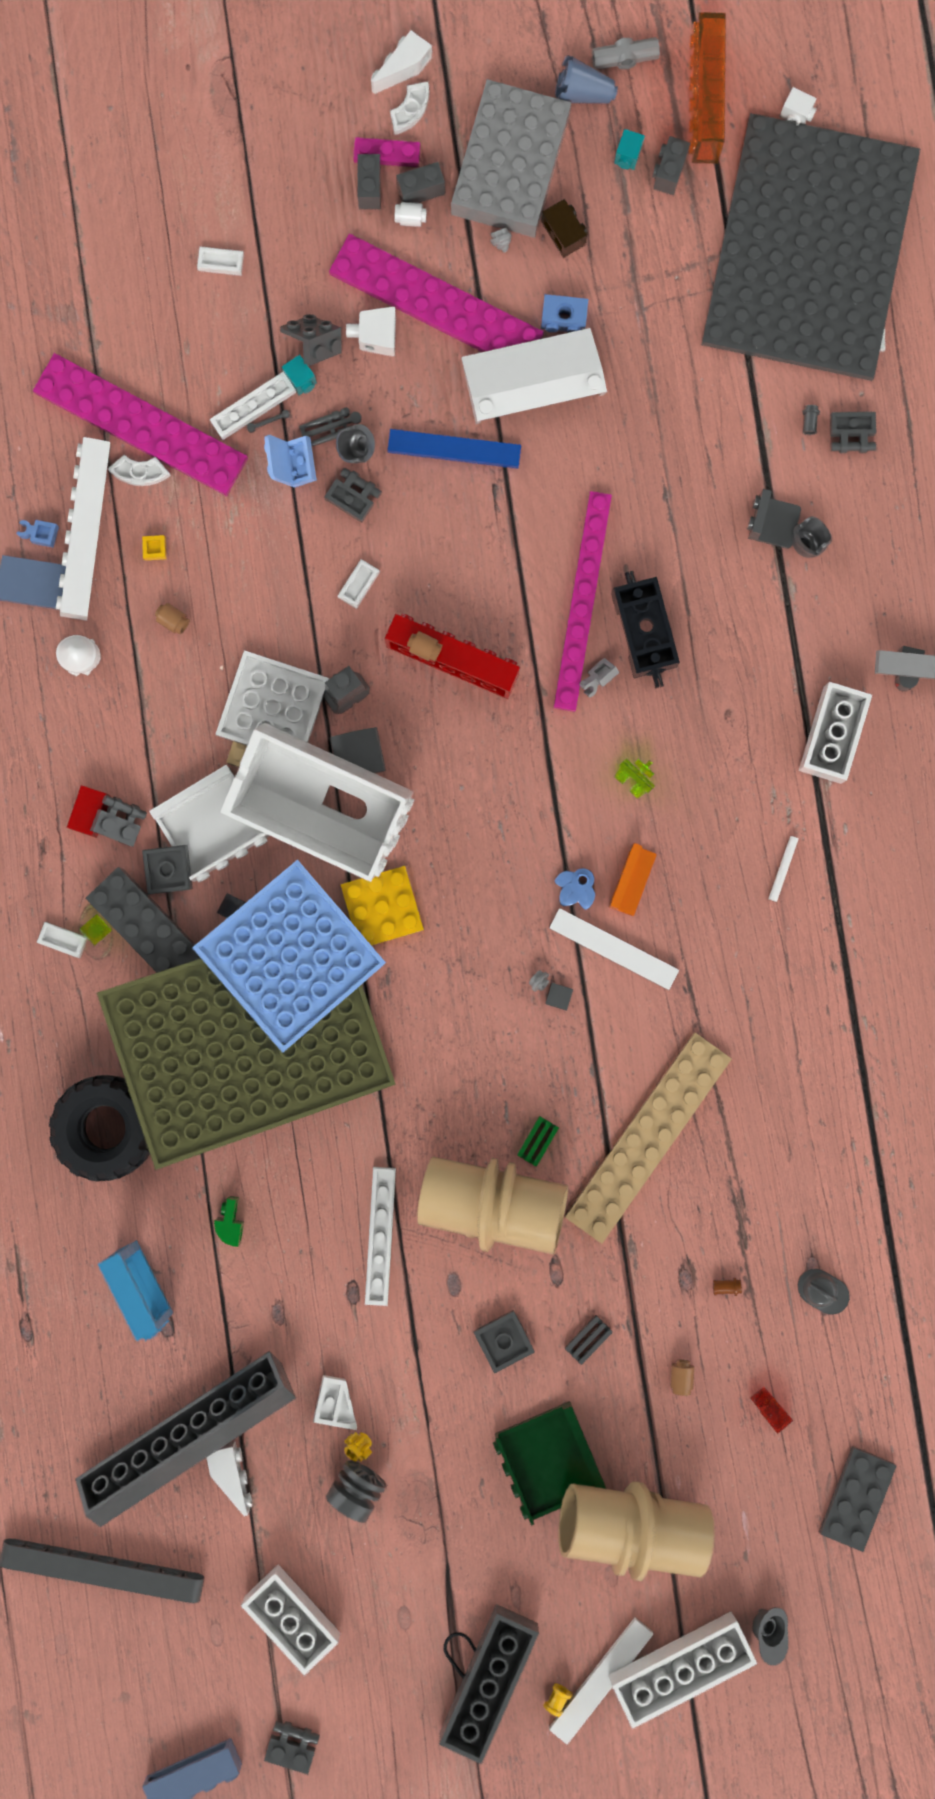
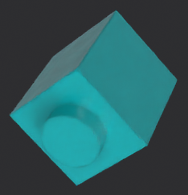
M624 129L616 151L614 164H617L622 169L635 170L645 135Z
M300 354L282 366L283 372L299 396L302 393H309L317 384L314 373L307 364H304V359Z

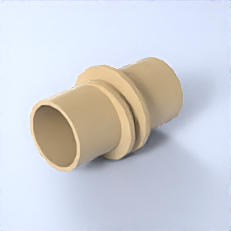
M432 1157L422 1184L417 1222L422 1226L466 1235L468 1238H479L480 1249L488 1252L495 1242L554 1255L563 1224L568 1185L516 1174L515 1163L512 1162L508 1163L504 1171H499L497 1158H492L485 1168Z
M631 1482L624 1492L570 1484L564 1495L560 1511L558 1529L559 1549L562 1557L611 1564L614 1575L623 1576L627 1569H629L631 1579L642 1581L647 1575L648 1570L702 1577L706 1573L712 1557L714 1520L708 1505L661 1498L660 1494L649 1491L642 1482Z

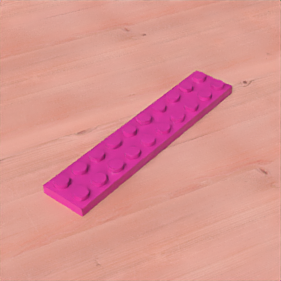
M350 233L329 270L331 276L481 352L539 340L544 335V331Z
M56 353L51 357L33 389L36 395L144 453L156 457L159 461L225 496L229 494L248 460L245 454Z

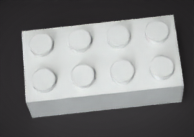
M828 682L823 687L798 771L840 784L847 781L871 702V694L832 682Z
M279 1564L244 1596L241 1604L242 1608L303 1675L308 1673L339 1643V1630Z

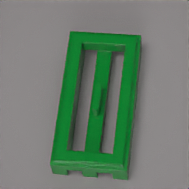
M539 1116L517 1156L537 1167L559 1127ZM541 1122L545 1125L528 1155H525L524 1152ZM548 1128H552L535 1160L532 1159Z

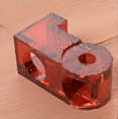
M764 1386L750 1397L777 1434L793 1422V1419Z

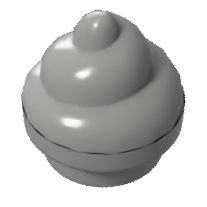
M507 227L490 233L492 237L490 240L491 244L504 253L509 249L512 237Z

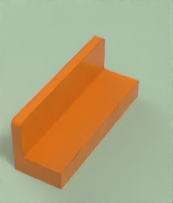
M636 843L631 845L609 908L630 916L635 915L656 859V853L645 850Z

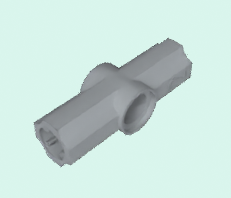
M657 37L633 41L632 38H622L614 45L592 48V62L595 70L616 66L625 70L634 67L639 62L656 60L660 57Z

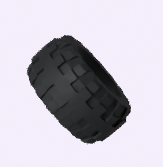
M98 1075L85 1078L68 1088L54 1105L55 1108L49 1121L51 1147L54 1148L59 1162L62 1165L64 1164L70 1170L69 1172L74 1175L97 1182L119 1179L139 1168L150 1155L125 1078L112 1075ZM100 1106L115 1108L122 1115L125 1122L123 1140L117 1146L110 1149H102L95 1146L86 1133V1120L89 1113Z

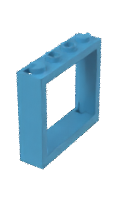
M136 1240L115 1251L101 1261L98 1266L135 1340L138 1341L144 1338L146 1341L157 1336V1333L166 1326L165 1324L170 1322L169 1318L173 1311Z

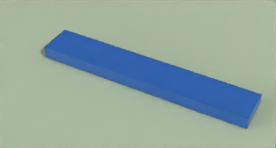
M390 429L387 451L393 454L519 469L521 445Z

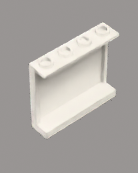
M227 765L149 811L153 819L159 824L171 846H188L191 870L189 878L193 882L196 880L198 883L210 877L209 873L211 871L224 869L229 865V860L234 857L237 859L242 858L249 853V848L254 845L256 848L262 846L268 841L267 837L270 836L220 813L235 777Z

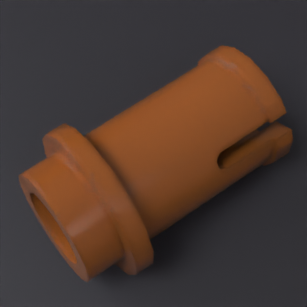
M736 1278L723 1281L713 1280L714 1295L734 1294V1296H737V1294H742L741 1280H736Z

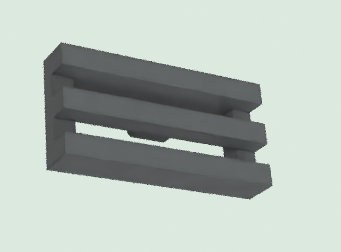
M595 1315L568 1343L565 1350L582 1365L613 1331ZM596 1323H598L599 1326H598V1327L593 1331V1333L574 1351L572 1348L585 1336V1334H586ZM604 1329L605 1332H604V1333L593 1343V1345L580 1357L579 1354H580V1353L591 1343V1341Z

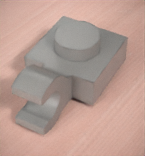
M603 658L588 671L590 676L581 681L579 686L586 690L584 693L590 698L597 692L598 685L604 687L619 674L616 666Z

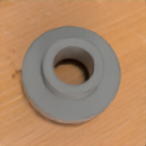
M539 970L531 978L529 985L532 986L534 992L537 990L542 991L548 985L549 974Z

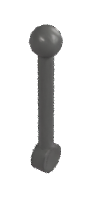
M283 410L281 414L259 423H249L247 430L250 433H254L256 428L281 418H289L290 412Z

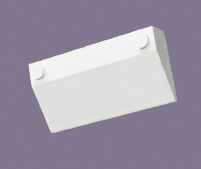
M591 328L461 357L476 424H480L481 421L596 394L603 396L607 392L603 369Z

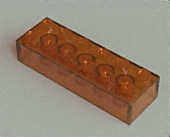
M699 12L697 22H693L689 48L692 49V55H690L689 70H692V76L689 79V91H692V98L689 99V112H692L691 119H689L688 132L692 134L691 140H689L688 154H692V163L718 164L725 142L726 13Z

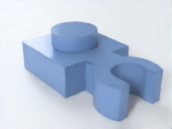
M26 520L20 521L22 526L27 527L25 532L17 531V535L20 538H30L33 544L54 548L59 530L57 524L35 520L33 526Z

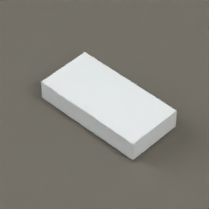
M200 247L197 269L203 272L242 276L244 252Z
M361 559L338 594V598L357 609L379 575L380 570Z
M44 922L37 943L81 958L88 937Z

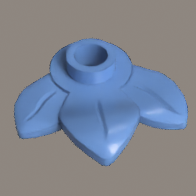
M580 868L575 872L564 871L557 876L554 882L562 887L560 892V904L562 906H570L579 902L583 909L587 910L590 908L595 899V891L592 887L594 875L590 870ZM585 876L587 882L584 884L580 883L579 877Z

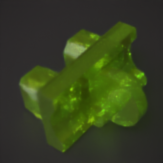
M626 758L619 765L620 768L614 777L622 784L630 777L634 779L637 783L629 791L638 799L655 787L643 774L645 773L649 778L654 775L649 769L652 762L649 760L644 764L638 759L634 763L639 768L637 769Z

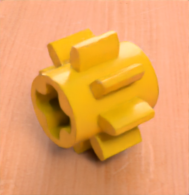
M354 1432L344 1440V1443L347 1445L344 1452L350 1460L362 1462L372 1454V1451L369 1449L372 1446V1441L365 1433L360 1432L358 1434Z

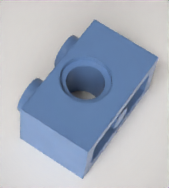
M545 294L541 329L552 333L558 331L570 333L585 329L589 299ZM562 313H566L570 317L567 319H562L559 315Z

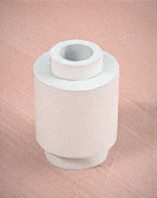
M401 202V204L395 205V223H400L401 226L421 227L422 222L426 223L427 209L423 208L422 203Z

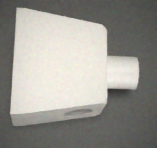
M395 307L361 311L359 313V324H346V337L359 338V347L362 351L395 356Z

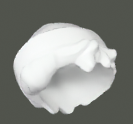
M73 635L63 639L58 644L56 657L61 667L70 674L78 676L82 673L88 676L99 664L101 653L93 639Z

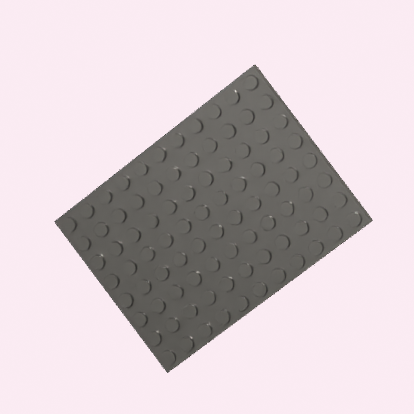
M750 113L701 345L873 381L921 149L805 124H799L798 126L795 122Z

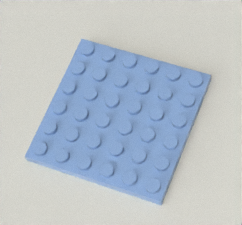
M298 860L192 947L282 1053L386 963Z

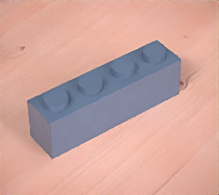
M230 1738L146 1776L142 1787L147 1799H192L203 1790L208 1792L223 1781L227 1783L236 1779L240 1773L242 1763Z

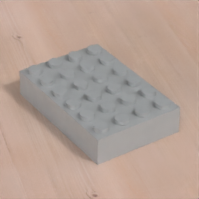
M487 79L452 198L451 215L501 229L507 227L508 231L535 238L569 121L571 102Z

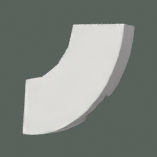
M428 81L407 85V95L404 102L399 107L390 110L395 135L412 128L424 115L429 101Z
M123 455L107 468L117 479L136 486L157 484L171 476L156 457L149 461L138 462Z

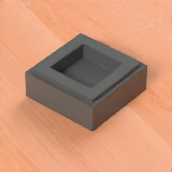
M551 983L545 1004L567 1011L573 989Z

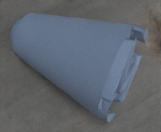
M565 56L562 66L566 67L562 73L559 72L555 97L557 99L571 103L609 104L611 100H615L618 86H615V80L573 56Z

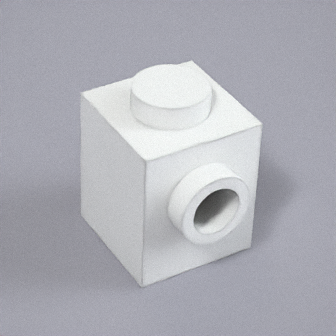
M793 87L783 106L780 118L789 122H795L798 126L799 124H805L806 121L811 122L817 110L813 107L817 98Z

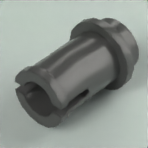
M807 405L802 412L804 415L802 433L805 435L817 434V417L820 415V410H818L816 405Z

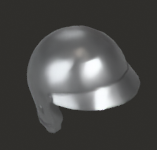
M361 424L344 428L337 435V452L340 458L347 463H365L374 453L375 441L373 434L369 428Z
M811 516L793 529V547L803 557L813 558L819 556L832 542V535L829 529L817 517Z

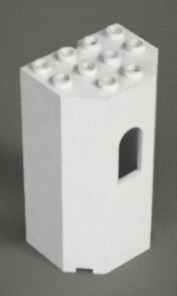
M264 723L253 731L241 760L239 771L234 777L220 813L371 882L375 876L379 877L381 872H383L388 861L385 858L395 848L400 838L398 833L404 828L409 817L407 813L410 811L415 799L412 798L414 791ZM330 785L362 799L367 806L366 815L363 818L354 819L323 805L322 803Z

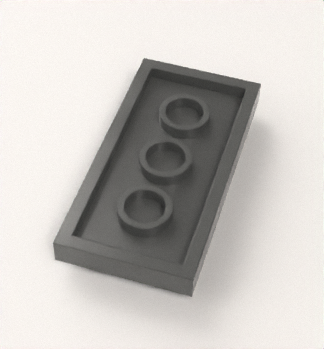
M852 1446L819 1533L864 1552L897 1467L896 1464Z

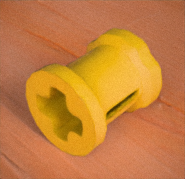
M554 1683L552 1687L553 1692L543 1706L552 1715L560 1717L563 1713L562 1709L567 1699H571L572 1693L566 1687Z

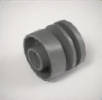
M347 1460L343 1466L344 1470H341L338 1474L342 1482L334 1481L325 1497L332 1507L346 1517L357 1522L366 1523L375 1508L372 1501H379L380 1493L385 1491L387 1484L372 1469L356 1461Z

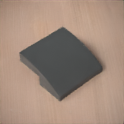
M377 727L330 737L334 755L375 774L386 771Z

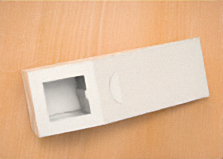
M412 30L406 37L403 36L398 42L396 50L387 55L381 69H377L371 77L372 93L376 94L419 75L432 58V45Z
M233 1441L206 1458L211 1478L242 1515L247 1516L250 1507L253 1506L250 1493L246 1492L245 1484L248 1483L246 1471L241 1469L240 1462L243 1461L241 1448H237L236 1441Z

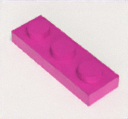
M355 137L353 160L354 163H358V154H380L381 165L419 168L420 142Z

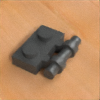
M832 412L830 414V437H839V442H831V451H839L840 454L847 453V451L867 453V451L876 450V442H868V436L876 435V412ZM859 436V442H848V437Z
M344 468L341 476L346 478V481L343 483L336 479L324 498L362 523L374 506V502L369 500L368 497L372 495L378 499L382 491L376 488V484L371 481L367 482L360 478L359 474L354 470L351 472ZM355 484L363 489L360 494L351 487Z
M105 795L102 803L109 806L108 810L105 812L98 809L90 831L133 847L141 826L134 824V820L136 817L144 820L147 812L141 810L135 804L129 805L122 802V799L118 797L112 798ZM118 810L127 813L125 819L115 816Z
M276 1721L273 1731L281 1733V1737L271 1735L264 1761L308 1775L316 1749L308 1746V1742L318 1744L320 1735L311 1732L312 1729L309 1728L303 1730L292 1726V1723L285 1721L284 1724ZM288 1736L301 1739V1743L288 1740Z

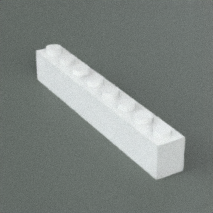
M83 437V443H78L76 457H80V466L75 465L73 478L78 479L77 487H72L71 500L75 501L74 509L69 508L68 522H71L72 526L71 531L66 530L65 544H69L68 553L63 552L62 566H66L65 574H60L59 587L63 588V594L57 597L56 609L60 610L61 617L87 621L110 449L109 441Z

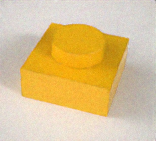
M164 535L142 536L144 560L167 559L166 537Z

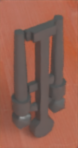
M345 407L341 411H334L330 415L318 418L299 427L302 437H311L328 430L331 431L332 434L311 441V445L315 446L337 439V435L342 429L336 432L335 428L340 426L347 428V424L351 422L359 424L362 416L359 412H353L350 415V410ZM328 422V425L305 431L306 428Z

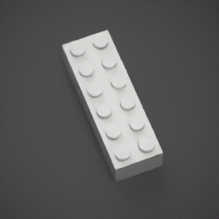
M729 1612L608 1676L633 1729L756 1665L757 1662L733 1613Z

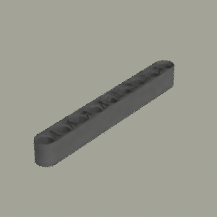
M5 1539L0 1556V1567L186 1603L200 1602L205 1579L202 1574L19 1539Z

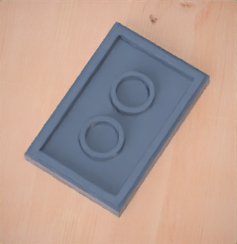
M2 555L0 566V601L56 609L57 597L63 594V588L59 587L60 574H65L66 566Z

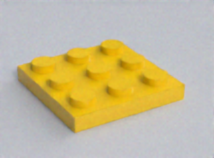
M405 866L381 872L380 876H375L371 882L361 878L340 884L351 922L371 946L424 931Z

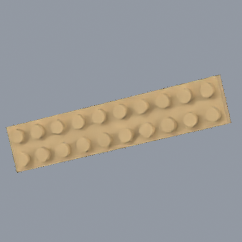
M694 1032L571 1206L565 1218L602 1244L732 1058Z

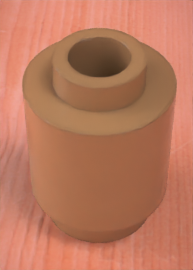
M169 603L160 605L155 612L156 622L173 633L181 635L189 625L190 620L186 618V614Z
M420 631L416 635L412 634L407 644L410 647V653L427 661L432 660L434 662L438 658L443 645L438 643L439 640Z
M680 1359L672 1364L671 1388H673V1394L681 1396L691 1395V1390L694 1388L695 1366L691 1365L688 1360Z

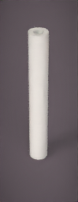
M790 836L768 898L771 901L777 902L798 842L796 837Z

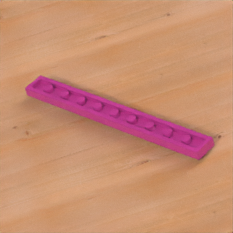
M590 491L554 702L555 709L576 711L580 689L579 684L581 683L612 497L610 494Z

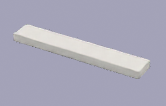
M560 908L549 929L667 990L670 989L679 972L673 966Z
M373 1167L365 1305L388 1306L396 1168Z
M634 1617L564 1706L562 1715L556 1717L550 1724L549 1730L564 1743L568 1744L611 1690L612 1684L608 1675L632 1663L654 1635L653 1631Z

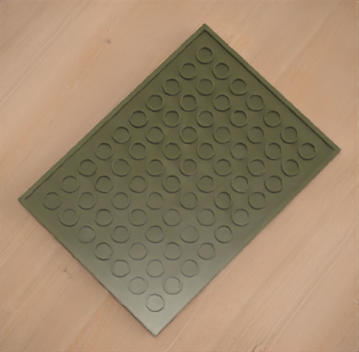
M202 959L97 992L155 1170L396 1085L362 984L283 1053Z

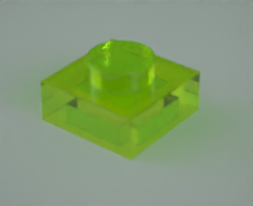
M97 914L79 929L93 946H96L112 932Z

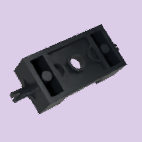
M634 571L626 572L624 575L627 584L614 587L611 596L616 615H620L630 653L628 659L633 678L652 676L655 689L664 687L661 674L666 670L677 668L680 661L658 579L653 577L636 582ZM645 620L651 622L652 630L648 632L643 631L640 628V623Z

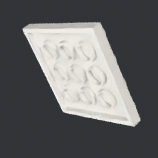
M244 650L216 731V736L248 746L254 729L266 723L308 743L326 691L325 682L329 678Z

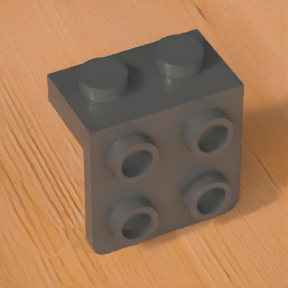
M307 314L301 319L291 320L287 324L280 326L281 333L303 342L304 364L311 366L342 353L341 327L332 324L331 321L319 319L313 314Z
M763 489L759 496H755L752 508L755 509L754 517L751 516L748 522L747 530H750L748 539L789 549L793 545V529L798 525L801 507L771 499L772 491Z

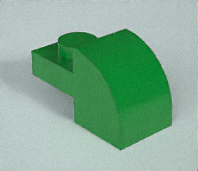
M230 1196L226 1202L223 1201L221 1215H224V1218L217 1217L214 1220V1228L222 1242L230 1246L239 1247L242 1240L244 1221L236 1220L239 1197Z

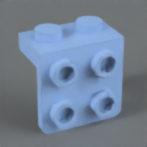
M272 435L264 437V450L268 461L267 471L271 479L294 488L317 481L310 437L303 436L288 442Z

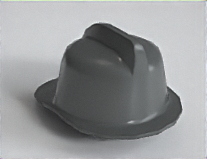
M810 1269L804 1272L799 1279L798 1292L801 1298L821 1312L834 1315L842 1312L848 1306L850 1295L847 1286L827 1272L820 1269Z
M781 1608L759 1609L758 1614L753 1620L752 1631L759 1641V1651L763 1661L768 1665L776 1666L784 1660L788 1651V1618L785 1611Z

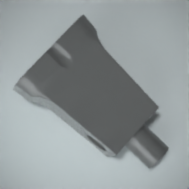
M347 666L325 682L324 700L335 714H342L352 708L354 703H359L370 693V687L360 673L354 672L350 666Z

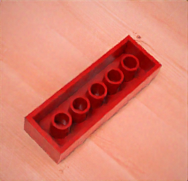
M402 613L401 616L398 614L394 615L385 636L386 648L505 699H509L520 672V666H517L516 661L510 658H505L504 660L496 657L497 654L489 649H484V651L475 648L476 645L468 640L463 642L456 640L455 635L443 631V633L435 631V627L428 623L422 622V624L414 622V618ZM420 631L439 640L438 643L443 646L435 662L432 660L427 661L409 652L410 647L407 644L412 634L416 635Z

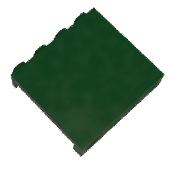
M570 1401L495 1433L496 1441L493 1442L497 1455L502 1454L505 1461L502 1463L506 1477L511 1476L514 1483L511 1485V1489L515 1498L520 1497L522 1516L524 1520L529 1519L531 1526L534 1525L535 1519L561 1508L564 1495L570 1484L606 1489Z

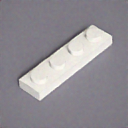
M282 372L212 417L210 422L222 440H224L295 394L296 390L285 373Z

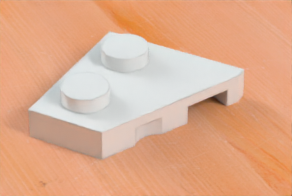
M323 1375L313 1417L314 1423L357 1430L345 1379Z

